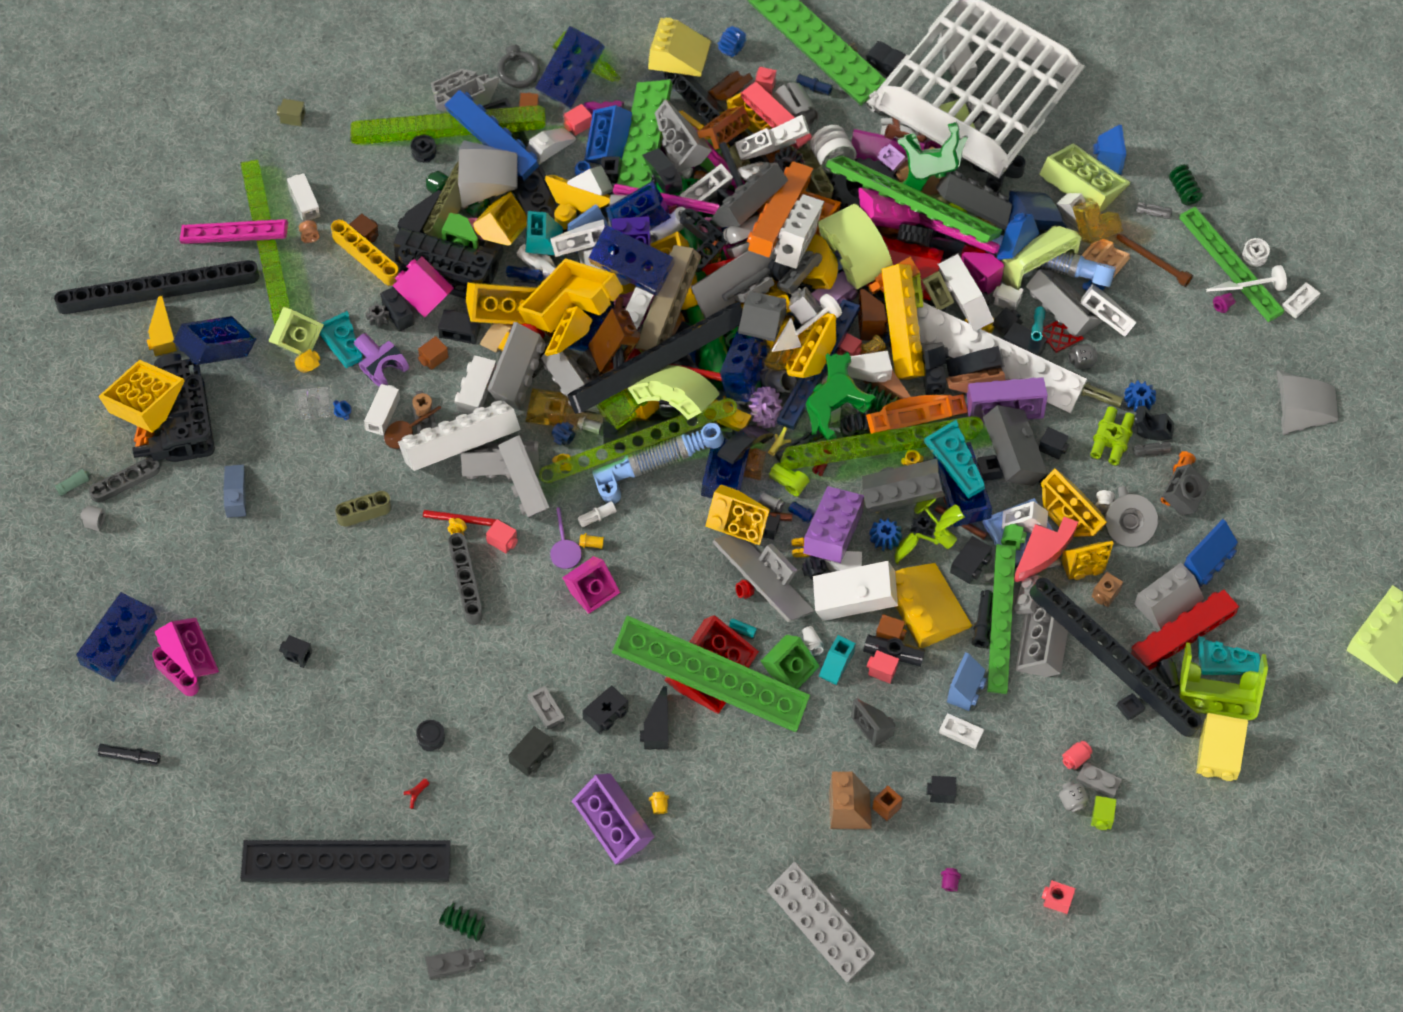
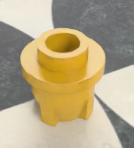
M665 792L652 793L653 796L649 797V801L652 804L653 814L667 813L669 795H665Z

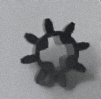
M920 514V517L917 519L913 518V525H911L910 531H915V534L920 533L925 536L933 535L932 529H934L935 523L930 521V516L926 517Z
M815 556L807 557L805 563L802 564L804 576L809 575L811 580H813V576L824 574L823 572H826L825 568H827L825 560H819V557Z

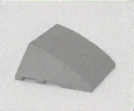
M466 69L455 71L431 83L436 108L450 114L446 110L445 104L459 90L470 94L476 105L484 106L490 102L500 79L497 76L489 78L488 74L477 75L475 71Z
M464 140L459 149L458 174L462 208H467L468 205L476 202H483L484 199L491 196H499L517 189L518 154Z
M1277 370L1278 387H1280L1283 435L1296 430L1301 431L1307 427L1338 421L1334 386L1322 381Z

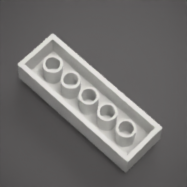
M495 401L490 407L477 408L473 411L474 413L459 415L456 417V420L450 422L443 421L435 428L421 430L417 435L413 436V434L404 436L403 440L398 441L404 461L415 471L519 431L521 429L514 408L505 401Z

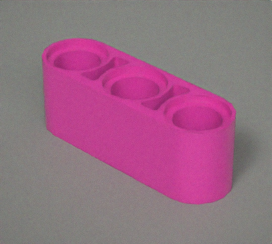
M161 646L157 647L152 654L157 669L184 695L194 696L199 691L197 677L191 678L162 650ZM162 657H167L165 660H159ZM174 670H180L177 673H172ZM189 682L193 683L190 686H185Z

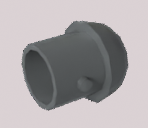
M773 367L766 370L761 377V386L775 388V393H779V395L793 391L796 385V377L789 376L786 369L781 370L780 368Z

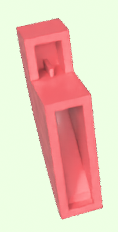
M1063 517L1058 532L1035 524L1016 570L1014 581L1020 582L1030 578L1055 562L1070 544L1076 532L1078 522Z

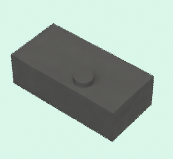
M997 405L983 417L1006 482L1034 486L1048 474L1025 410Z

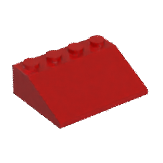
M882 236L893 265L911 257L920 272L923 299L931 300L922 280L940 271L938 264L942 262L944 251ZM876 280L866 284V286L873 284Z
M715 615L704 619L690 640V643L747 668L750 667L759 653L757 649ZM667 676L664 680L682 695L717 714L720 713L726 702Z

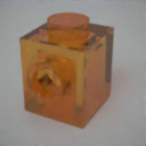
M757 448L747 449L742 467V477L761 480L766 461V452Z

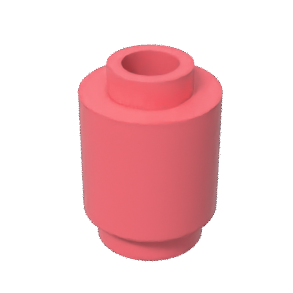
M1085 741L1077 742L1062 755L1063 764L1068 769L1076 770L1090 758L1093 751Z

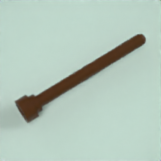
M1123 234L1116 236L1118 241L1175 276L1179 281L1178 283L1186 287L1191 282L1193 274L1188 271H1179Z

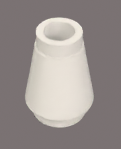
M808 626L802 630L804 644L812 656L815 657L823 652L824 644L814 628Z

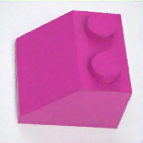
M965 252L962 254L961 260L980 291L987 292L989 295L997 286L1001 285L1004 270L1001 260L988 253Z
M594 556L562 577L570 593L588 614L620 593L604 560Z

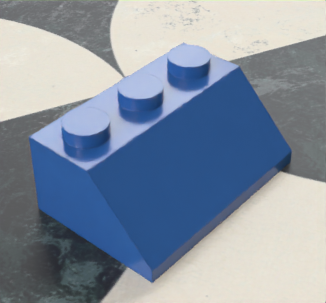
M617 105L593 110L584 161L601 164L602 157H620L622 160L631 125V111Z
M1224 519L1194 548L1184 563V566L1195 576L1199 588L1203 584L1207 585L1213 578L1212 574L1215 571L1220 572L1227 558L1231 560L1237 552L1235 548L1238 541Z

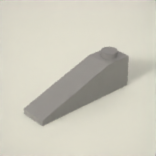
M665 99L655 112L659 131L662 132L664 137L662 142L668 152L666 157L674 164L677 171L681 172L701 164L712 149L704 138H699L693 126Z

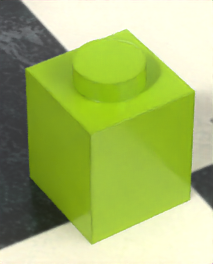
M1096 796L1093 804L1091 826H1095L1099 830L1112 828L1116 799Z

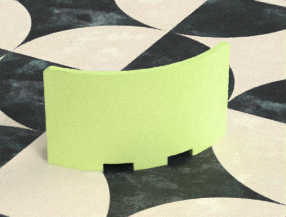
M852 204L818 222L821 237L826 240L834 252H839L842 257L839 261L845 272L847 282L858 289L874 281L882 273V268L893 266L882 236L868 215L856 204Z
M668 365L628 387V390L638 404L645 401L665 400L678 409L687 420L701 413L719 396L717 389L706 378L693 370L675 365Z

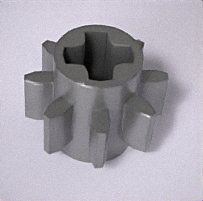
M376 303V305L368 307L369 313H366V319L369 320L370 326L375 325L380 328L381 325L387 324V318H390L389 311H386L385 305L381 306Z

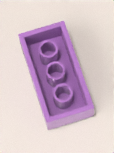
M827 486L805 535L803 553L841 563L862 516L864 495Z

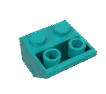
M528 211L525 253L555 255L550 238L563 234V227L546 212Z

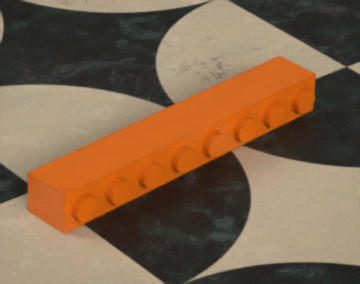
M794 161L790 167L785 168L784 174L788 181L765 204L763 213H760L758 222H755L753 231L749 233L747 242L750 243L748 251L766 257L771 256L779 241L778 235L784 226L786 218L789 217L796 200L800 201L810 183L813 168Z

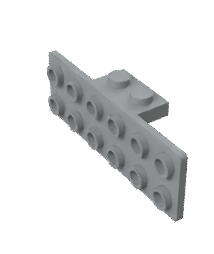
M775 248L770 257L747 251L692 285L691 289L704 318L735 302L745 303L750 291L762 294L768 292L769 288L775 285L769 275L728 301H724L722 295L764 268H768L770 261L777 256V254H774Z
M728 534L713 540V544L730 560L731 564L743 574L787 622H792L813 613L814 610L789 584L797 569L773 544L767 545L762 554H760L749 541Z
M792 863L767 889L768 893L846 982H849L876 955V952L853 927L857 923L853 919V913L849 909L843 908L836 894L833 892H822L798 863Z

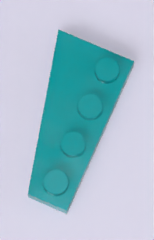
M957 420L924 438L925 444L968 499L985 489L984 482L977 466L974 464L971 452L967 448Z

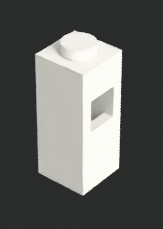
M305 174L294 175L288 178V188L302 221L320 217L319 206Z
M380 385L364 420L366 431L384 435L400 400L399 389L392 385Z

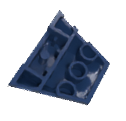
M1009 191L1008 201L1012 204L1008 223L1014 219L1015 215L1024 213L1025 215H1033L1038 230L1048 231L1053 226L1068 228L1058 208L1046 193Z

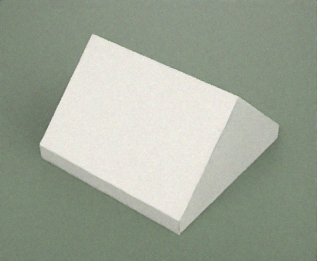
M602 166L591 168L568 181V185L600 196L613 191V187Z

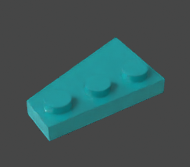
M348 311L322 322L324 325L319 335L347 369L361 362L363 356L354 345L356 338Z
M1198 636L1197 644L1201 675H1243L1248 671H1259L1260 655L1258 653L1238 647H1228L1221 642H1211L1205 640L1204 637Z

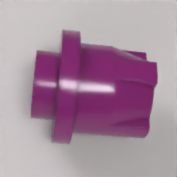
M1224 293L1213 299V306L1218 312L1225 313L1235 304L1236 300H1234L1232 293Z
M946 868L945 871H941V888L945 891L957 892L959 879H961V874L958 873V870Z

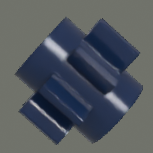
M568 422L557 423L552 430V435L555 437L553 441L560 446L562 444L569 445L576 435L574 430H572L574 426Z

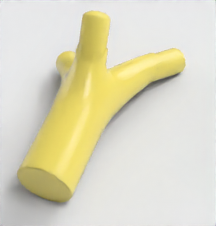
M786 427L783 428L779 437L778 434L774 435L775 442L768 451L770 455L775 456V452L782 445L791 443V439L784 440Z

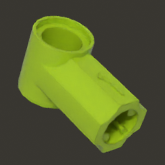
M779 462L774 464L769 473V478L785 486V489L796 497L802 493L810 482V479L800 471L794 472Z

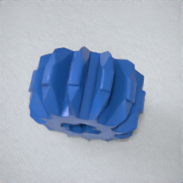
M728 27L720 37L718 49L726 56H737L744 46L746 34L738 27Z
M1137 380L1135 384L1130 383L1129 387L1125 389L1124 402L1128 403V408L1134 407V412L1137 411L1138 406L1143 405L1150 410L1156 402V391L1153 390L1152 385L1147 386L1146 381L1142 384Z
M889 517L885 522L880 518L878 523L874 522L872 524V528L869 531L871 543H875V548L881 546L882 551L886 547L891 551L893 546L898 547L899 542L902 540L901 526H897L896 521L891 523Z

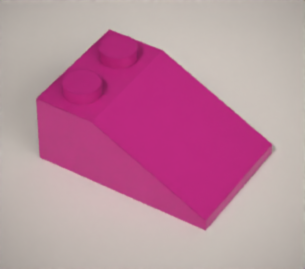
M197 618L171 621L154 631L162 650L191 678L219 672Z

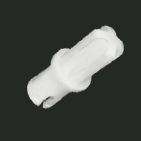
M612 501L601 507H594L592 511L578 517L579 524L585 527L596 521L600 522L602 518L616 513V508Z

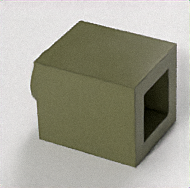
M283 99L282 104L277 108V116L280 117V123L302 127L306 113L304 102Z

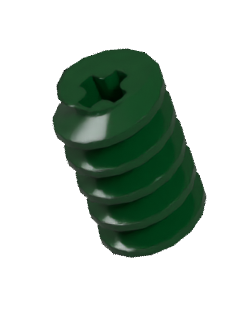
M1187 164L1179 165L1170 172L1169 180L1178 193L1182 204L1192 205L1202 199L1203 193L1200 192L1201 188L1198 186L1197 181H1195V177L1192 175V171L1189 170Z
M871 382L863 390V392L875 396L870 409L875 408L876 412H880L884 406L897 401L899 396H896L894 399H891V392L885 396V389L879 393V386L871 389Z
M455 902L447 906L440 917L439 925L445 923L446 928L450 929L452 927L454 932L460 930V935L464 936L467 934L469 939L475 937V942H478L485 930V916L477 920L478 913L471 917V910L468 909L463 913L462 905L457 910L455 909Z

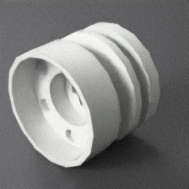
M829 125L821 128L810 140V148L826 173L833 174L831 169L826 167L829 159L844 155L852 160L856 159V151L845 131L839 125Z

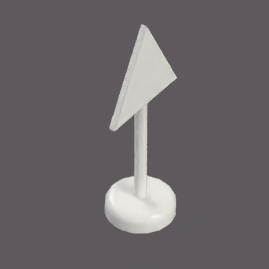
M1278 265L1273 267L1270 278L1237 284L1228 281L1208 288L1206 291L1243 289L1246 286L1273 282L1275 289L1282 291L1286 289L1287 279L1284 268Z
M824 294L820 298V305L823 310L798 330H795L792 319H789L772 352L801 347L797 335L825 313L835 314L836 318H838L842 311L837 301L830 295Z

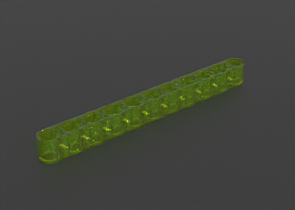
M539 105L488 109L485 112L489 117L494 116L502 129L505 127L510 132L539 130L546 126L545 108ZM450 113L358 120L350 124V141L353 144L409 141L422 134L429 135L432 138L473 135Z
M258 159L240 162L252 221L271 220ZM275 239L256 240L275 326L283 307L290 309Z
M730 398L710 404L701 413L694 416L698 421L695 426H689L686 417L681 415L544 466L539 471V478L543 483L551 484L630 453L669 440L680 434L682 435L701 428L708 423L728 418L736 412L737 404ZM724 403H731L733 411L730 413L723 410ZM712 409L715 412V418L707 419L705 411ZM671 423L679 425L680 429L677 433L670 432L669 425ZM654 429L659 430L662 434L658 440H654L650 435ZM636 436L642 437L644 441L639 447L635 446L632 442ZM617 443L625 445L626 449L623 453L615 451L614 447ZM599 450H605L608 455L606 459L599 460L596 453ZM582 456H586L590 461L586 467H582L578 463L579 458ZM563 463L571 465V471L567 474L562 473L560 470ZM545 470L553 472L551 480L543 479L542 473Z
M977 416L790 446L784 450L781 457V465L785 469H797L928 447L924 442V438L954 420H957L964 439L970 440L978 437L983 428V421ZM970 425L974 426L977 430L971 429ZM918 434L923 439H918L915 435ZM897 437L902 438L904 442L898 441ZM879 440L884 441L886 445L880 444ZM864 443L868 448H863L860 444ZM845 446L849 448L850 451H845L842 449V447ZM823 450H829L831 454H826ZM805 453H811L813 457H807ZM786 456H792L795 460H789Z

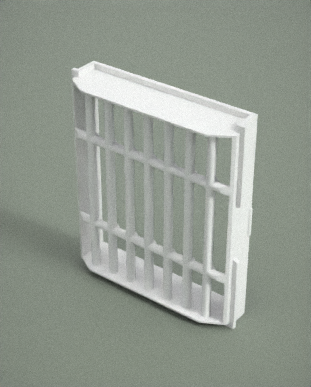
M952 0L930 26L929 33L910 55L905 56L876 92L879 94L875 107L942 146L951 135L948 124L957 122L960 139L963 136L968 137L962 157L1000 178L1031 136L1039 130L1045 122V118L1085 66L1079 63L1068 48L983 0ZM954 15L958 17L955 22L951 21ZM964 21L973 26L970 31L961 27ZM947 26L949 28L924 60L919 65L915 63L944 27ZM979 30L988 34L985 40L976 35ZM954 33L964 36L963 40L935 74L925 69ZM997 39L1004 44L1001 48H998L991 44L992 41ZM973 41L980 45L951 82L941 78L969 42ZM1010 47L1019 52L1016 57L1007 53ZM989 50L995 54L966 91L957 87L958 83L984 51ZM1025 56L1034 60L1031 66L1022 61ZM1000 59L1010 62L1009 66L982 100L972 95ZM1043 65L1050 70L1047 74H1044L1037 70L1038 67ZM1019 67L1026 71L997 109L987 104L1015 68ZM910 68L914 70L901 87H895ZM1056 73L1066 78L1062 84L1053 79ZM923 75L930 79L917 95L908 91L919 76ZM1035 76L1041 80L1012 118L1003 113L1030 77ZM939 84L945 89L935 102L931 104L925 101L923 98L932 87ZM1046 85H1051L1058 89L1028 128L1018 122ZM950 93L960 96V99L948 113L939 109ZM966 102L974 104L976 107L964 122L954 117ZM986 111L991 114V117L980 131L972 128L970 125L980 112ZM997 120L1007 123L995 140L986 136V133ZM1017 129L1024 133L1010 152L1006 154L1000 144L1011 130Z

